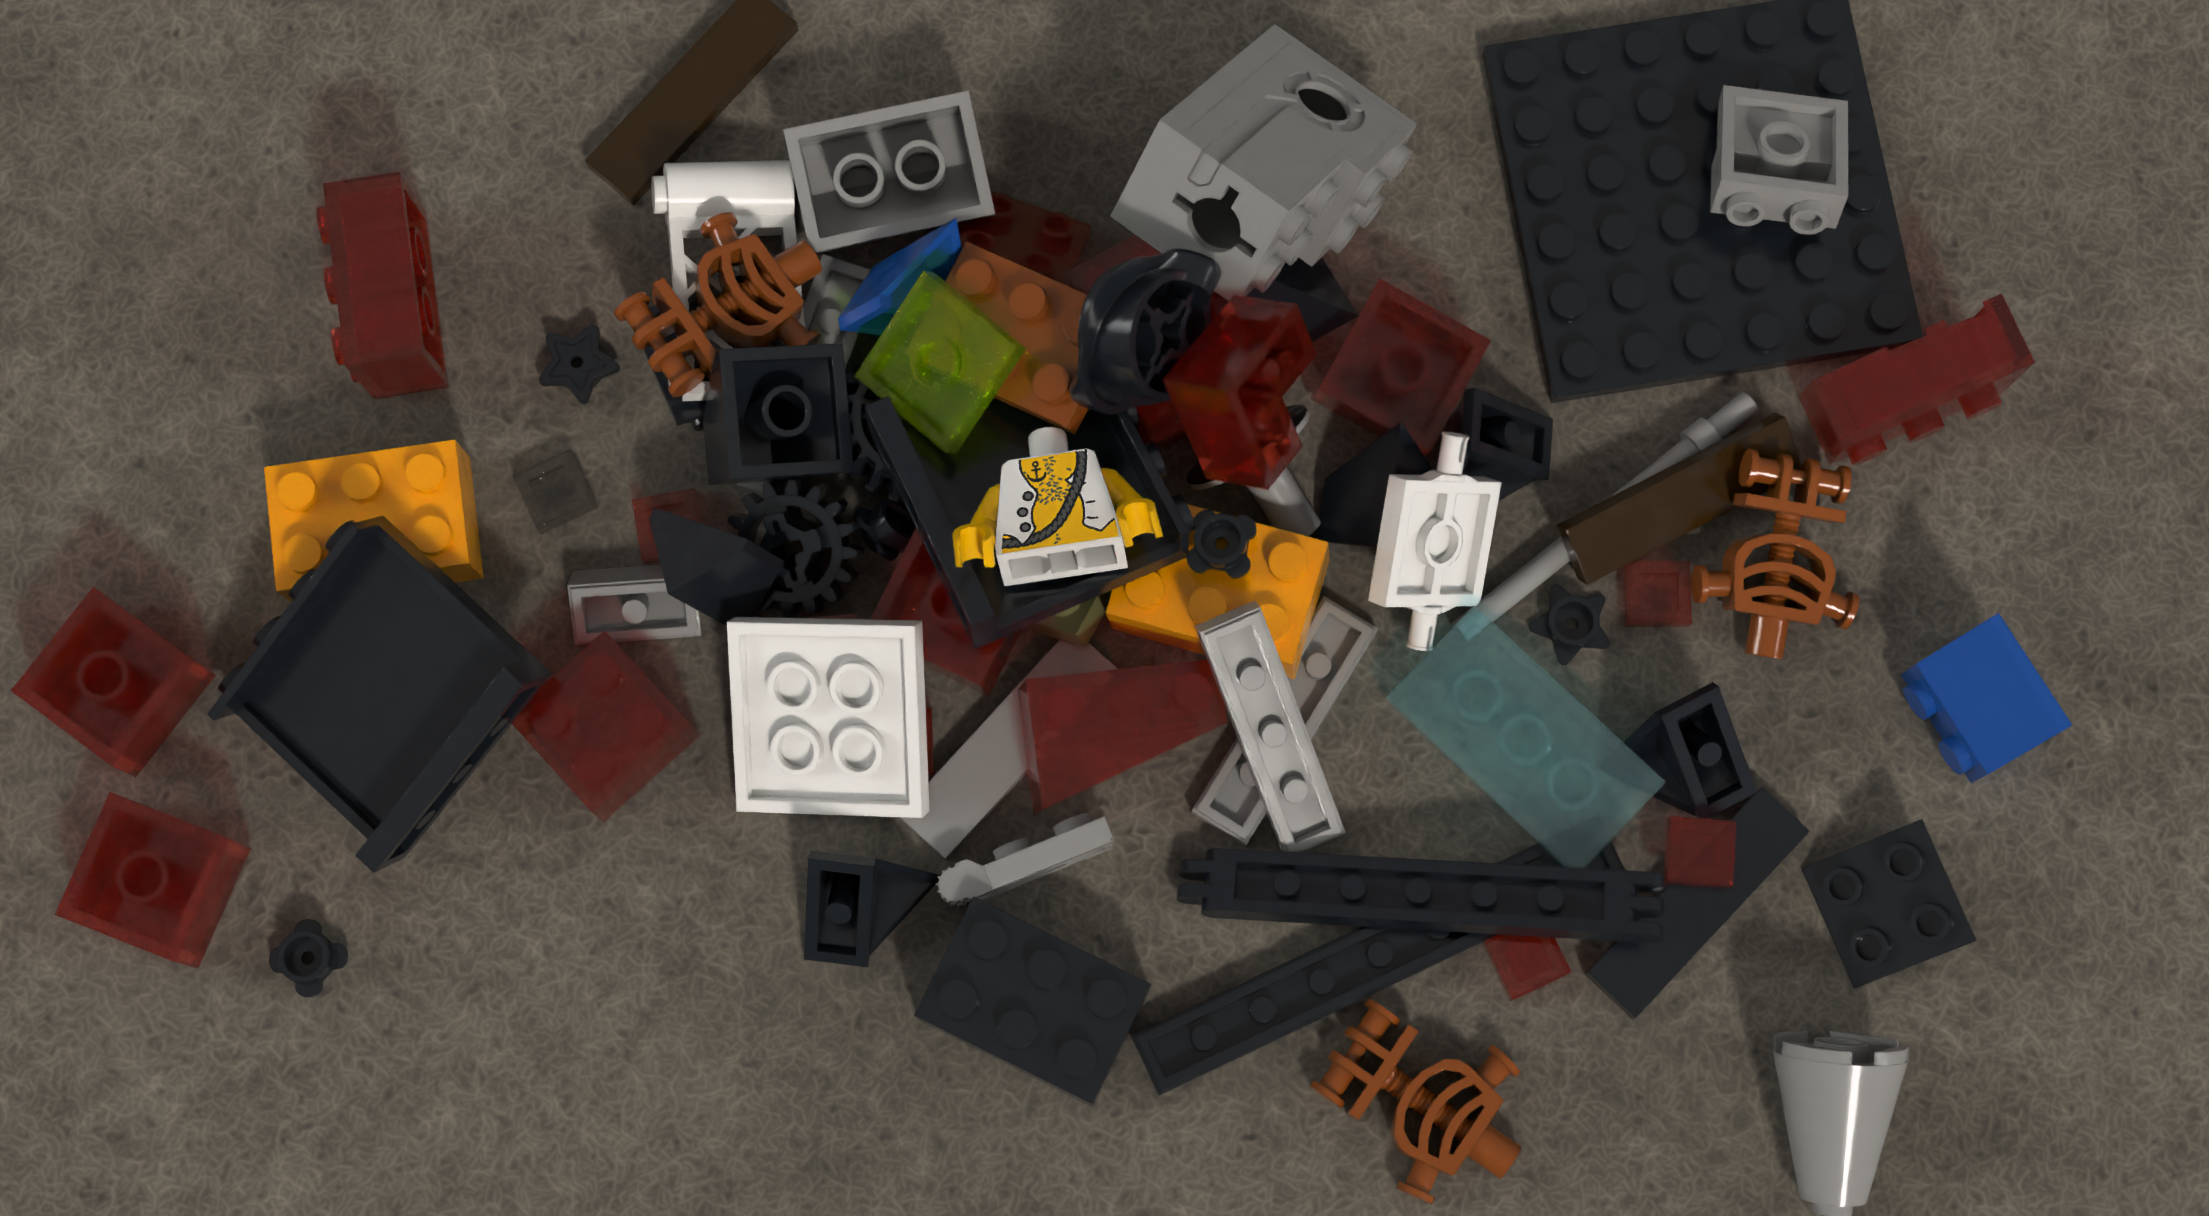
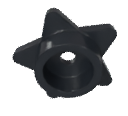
M596 325L588 326L573 338L549 333L546 336V342L552 359L541 373L539 382L544 387L564 386L572 392L581 404H586L589 402L593 387L602 378L619 372L620 365L600 351V328ZM575 358H581L583 364L579 368H574L572 361Z
M1554 584L1550 591L1549 611L1529 623V629L1532 633L1553 641L1556 656L1561 665H1567L1581 648L1607 649L1610 646L1609 639L1600 627L1599 616L1605 603V597L1601 594L1584 598L1571 595L1560 585ZM1570 618L1576 620L1577 628L1574 630L1568 629L1566 627V620Z

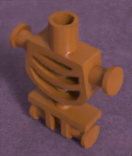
M734 213L718 214L705 221L700 227L703 237L711 238L715 248L706 252L697 266L695 286L698 307L696 310H692L689 313L668 282L662 277L653 283L651 297L662 313L660 316L655 317L647 306L650 298L646 292H638L625 299L615 309L614 315L619 321L626 320L635 332L632 336V342L637 349H645L652 346L655 350L649 358L648 364L654 372L663 371L671 383L668 391L674 398L680 397L694 389L701 383L705 375L709 380L711 379L716 350L705 336V333L711 329L722 340L737 348L768 347L778 337L787 346L816 345L821 338V334L816 329L809 332L798 321L801 316L804 300L795 288L822 273L821 263L815 251L806 241L801 240L772 257L756 234L739 239L734 229L738 223ZM735 265H738L742 282L739 284L735 279L732 268ZM718 272L722 295H718L715 298L709 287L708 280L713 274ZM735 315L739 319V321L733 319L732 317ZM675 332L678 337L667 343L664 338ZM692 355L700 368L692 369L685 357Z
M1747 449L1745 451L1739 469V483L1744 487H1751L1754 482L1768 484L1767 495L1736 493L1733 505L1775 513L1774 530L1772 534H1755L1734 541L1724 553L1722 571H1707L1705 565H1695L1691 576V592L1695 603H1705L1708 597H1722V607L1724 610L1751 614L1744 653L1783 660L1789 621L1817 625L1820 623L1822 615L1835 619V626L1843 630L1847 629L1853 622L1859 607V595L1850 591L1844 596L1831 591L1836 576V568L1832 557L1812 541L1797 535L1801 518L1827 523H1845L1847 511L1816 506L1817 494L1831 496L1833 503L1843 504L1848 497L1851 487L1852 473L1849 467L1841 465L1836 471L1823 469L1818 460L1807 458L1800 470L1793 469L1791 455L1780 453L1774 460L1759 457V453L1755 449ZM1791 483L1797 484L1794 501H1788ZM1771 543L1769 545L1768 561L1745 563V560L1754 548ZM1795 550L1809 561L1811 572L1793 564ZM1757 573H1766L1763 585L1744 586L1745 578ZM1790 579L1800 584L1807 591V595L1790 589L1788 585ZM1761 596V601H1752V597ZM1785 602L1793 605V608L1786 607Z
M1368 999L1364 1005L1369 1010L1357 1028L1348 1026L1344 1032V1035L1353 1042L1345 1056L1332 1050L1327 1057L1332 1063L1319 1083L1312 1080L1309 1087L1324 1099L1342 1109L1345 1102L1341 1097L1353 1079L1364 1085L1365 1087L1346 1113L1355 1121L1361 1118L1380 1089H1385L1387 1093H1391L1392 1097L1397 1098L1398 1101L1393 1110L1391 1138L1398 1151L1415 1161L1406 1182L1398 1181L1396 1189L1432 1205L1435 1197L1429 1194L1438 1173L1441 1172L1447 1176L1456 1174L1466 1157H1469L1501 1179L1517 1158L1522 1146L1489 1124L1503 1103V1099L1494 1090L1508 1075L1516 1078L1520 1070L1500 1049L1491 1045L1487 1049L1490 1057L1476 1071L1461 1060L1443 1059L1419 1072L1414 1078L1409 1077L1403 1070H1398L1396 1064L1419 1031L1408 1024L1388 1051L1379 1045L1378 1042L1390 1025L1397 1027L1401 1020L1382 1005ZM1365 1051L1381 1061L1373 1075L1356 1065ZM1439 1072L1457 1074L1462 1078L1448 1085L1437 1095L1422 1085L1428 1078ZM1471 1086L1478 1093V1095L1461 1105L1458 1109L1453 1108L1452 1104H1447L1451 1097ZM1479 1107L1480 1110L1474 1119H1469L1468 1115ZM1407 1108H1412L1414 1112H1418L1419 1116H1422L1416 1131L1415 1146L1411 1144L1404 1131ZM1432 1124H1435V1127H1440L1442 1131L1438 1140L1436 1156L1428 1154V1142ZM1456 1139L1458 1143L1456 1144L1452 1152L1449 1153L1452 1140Z

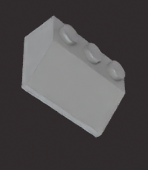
M969 90L783 129L807 242L815 253L938 228L954 218H957V223L995 215Z

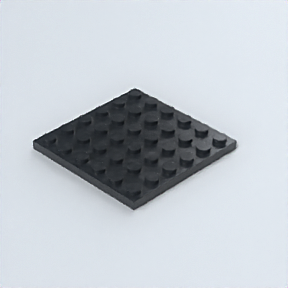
M1776 0L1498 43L1484 47L1482 53L1551 403L1917 346L1924 339L1849 0ZM1723 85L1848 101V198L1836 229L1825 228L1819 233L1806 235L1795 232L1787 222L1763 219L1756 225L1738 226L1731 223L1727 219L1726 214L1710 213L1711 165L1717 149L1718 100Z

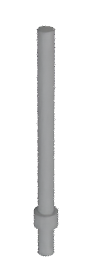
M1741 392L1709 419L1698 418L1679 434L1680 442L1612 496L1724 439L1758 412L1756 403L1748 394ZM1560 536L1484 596L1477 606H1472L1451 623V627L1465 643H1468L1570 561L1562 537Z

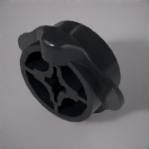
M1174 248L1159 255L1134 257L1105 270L1089 290L1080 314L1078 327V370L1069 387V394L1072 400L1092 411L1114 415L1132 407L1170 401L1184 394L1197 379L1207 357L1211 339V296L1222 274L1219 264L1206 255L1187 249Z

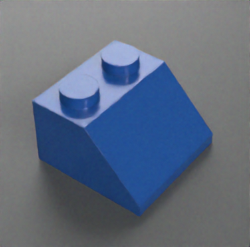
M1999 613L1901 674L1907 684L1903 688L1907 703L1922 720L1930 719L1943 739L1938 743L1945 762L1956 774L1961 775L1965 773L1970 783L1990 774L2072 726V723Z

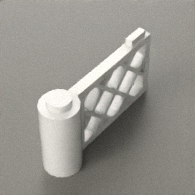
M790 160L664 163L663 176H652L653 213L665 214L666 225L668 226L673 291L688 312L689 303L697 295L695 282L687 289L686 273L695 280L698 265L684 255L683 238H704L700 227L708 219L721 213L731 212L735 214L738 221L734 229L739 239L752 234L757 236L781 235L783 251L797 243L794 217V177ZM718 272L713 274L708 280L709 287L716 297L722 295L719 282L714 279ZM800 285L795 289L802 297V289ZM802 308L798 321L805 327L804 310ZM713 329L705 333V336L715 350L733 349ZM779 337L772 343L775 346H787ZM693 356L685 357L691 368L694 369L695 360ZM703 381L694 389L682 395V401H706L710 381Z

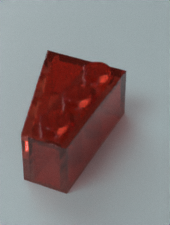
M2002 293L1984 301V307L1974 317L1947 327L1943 320L1925 328L1927 335L1892 350H1888L1886 346L1811 381L1798 398L1829 464L1849 457L1853 466L1859 465L1885 453L1888 450L1885 444L1886 441L1906 434L1910 443L1942 430L1945 427L1943 418L1963 411L1967 419H1972L1999 407L2002 404L2000 395L2035 363Z
M1208 660L1026 679L1017 691L1033 817L1208 735L1227 723L1225 704Z

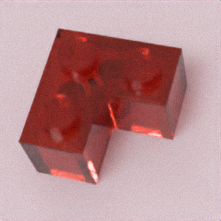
M1234 295L1163 378V382L1207 479L1268 490L1303 447L1282 398L1317 355L1297 304Z

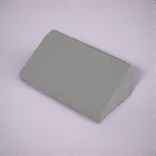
M661 565L573 571L570 576L567 588L575 645L702 636L701 612L668 594Z

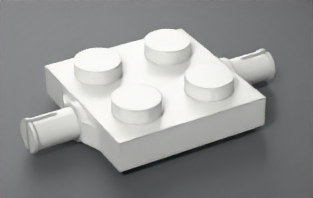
M1442 432L1441 434L1442 440L1437 469L1430 470L1422 475L1389 474L1368 601L1383 607H1406L1412 610L1406 647L1420 651L1433 650L1438 614L1444 613L1456 606H1477L1481 602L1502 483L1485 476H1468L1462 473L1467 443L1470 437L1455 432Z

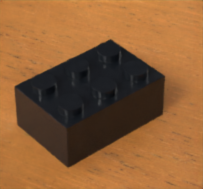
M973 896L914 1016L919 1021L1093 1107L1149 994L1151 984Z

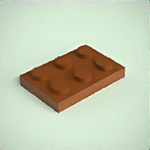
M966 241L907 354L914 361L1074 435L1088 411L1087 408L1074 402L1069 394L1071 381L1078 370V327L1087 294Z

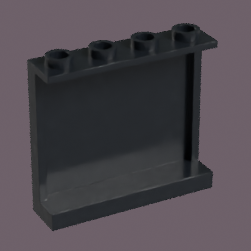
M961 384L897 412L889 396L865 406L872 440L974 649L1187 558L1189 532L1195 529L1192 514L1181 494L1171 497L1162 477L1167 475L1156 444L1152 440L1143 443L1134 424L1139 423L1136 407L1114 415L1088 409L1075 435L1065 431L1067 434L1068 450L1073 451L1086 448L1093 450L1100 468L1116 470L1143 498L1152 500L1156 506L1163 537L1155 538V534L1143 533L1132 538L1133 546L1125 547L1128 568L1004 586L995 548V566L993 568L985 567L984 559L979 558L965 561L962 564L963 567H955L952 533L959 526L970 523L988 489L996 484H1000L1001 467L1005 462L1030 457L1028 436L1033 431L1044 427H1059L965 384Z
M384 516L359 522L350 520L331 535L325 545V549L329 552L318 568L308 571L294 584L289 592V597L293 599L282 616L280 615L270 620L257 633L253 641L257 649L247 662L239 664L223 678L218 686V690L222 695L207 714L213 721L237 714L367 838V841L355 856L373 873L406 857L552 674Z

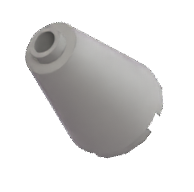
M1809 1030L1779 1032L1773 1035V1055L1799 1198L1812 1203L1813 1213L1824 1216H1852L1854 1206L1865 1205L1868 1201L1908 1064L1909 1046L1903 1045L1898 1047L1899 1041L1890 1038L1839 1031H1829L1831 1037L1814 1038V1043L1811 1044L1808 1043Z

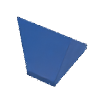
M957 218L874 265L839 316L840 331L915 338L962 251Z

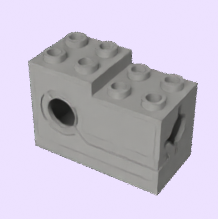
M1274 24L1159 120L1110 217L1161 253L1170 249L1181 248L1214 259L1219 264L1222 272L1219 283L1214 291L1236 306L1254 288L1262 293L1265 292L1280 273L1284 263L1291 266L1300 258L1312 267L1330 249L1339 254L1349 243L1358 227L1365 228L1372 221L1385 201V197L1378 192L1386 180L1391 183L1396 179L1413 153L1405 145L1415 130L1417 123Z

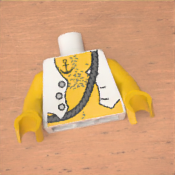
M1056 427L1040 428L1028 436L1030 457L1005 462L1001 467L1000 484H996L988 489L970 523L959 526L952 533L955 567H963L962 564L965 561L979 558L984 559L985 567L993 568L995 566V548L1004 586L1128 568L1125 547L1133 546L1132 538L1143 533L1155 534V538L1163 537L1155 503L1150 499L1143 498L1116 470L1100 468L1093 450L1086 448L1069 451L1067 434L1064 430Z

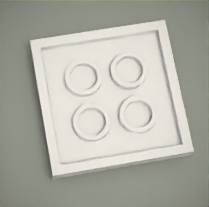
M735 617L727 622L736 812L923 818L930 811L922 621Z

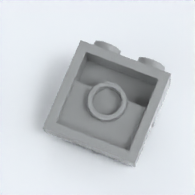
M1723 85L1718 100L1717 149L1711 165L1710 213L1726 214L1727 219L1738 226L1756 225L1763 219L1787 222L1795 232L1806 235L1819 233L1825 228L1836 229L1848 198V101Z

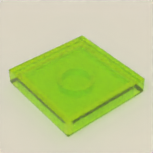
M923 271L855 374V377L881 399L889 396L896 412L942 451L956 454L1026 348L937 274Z

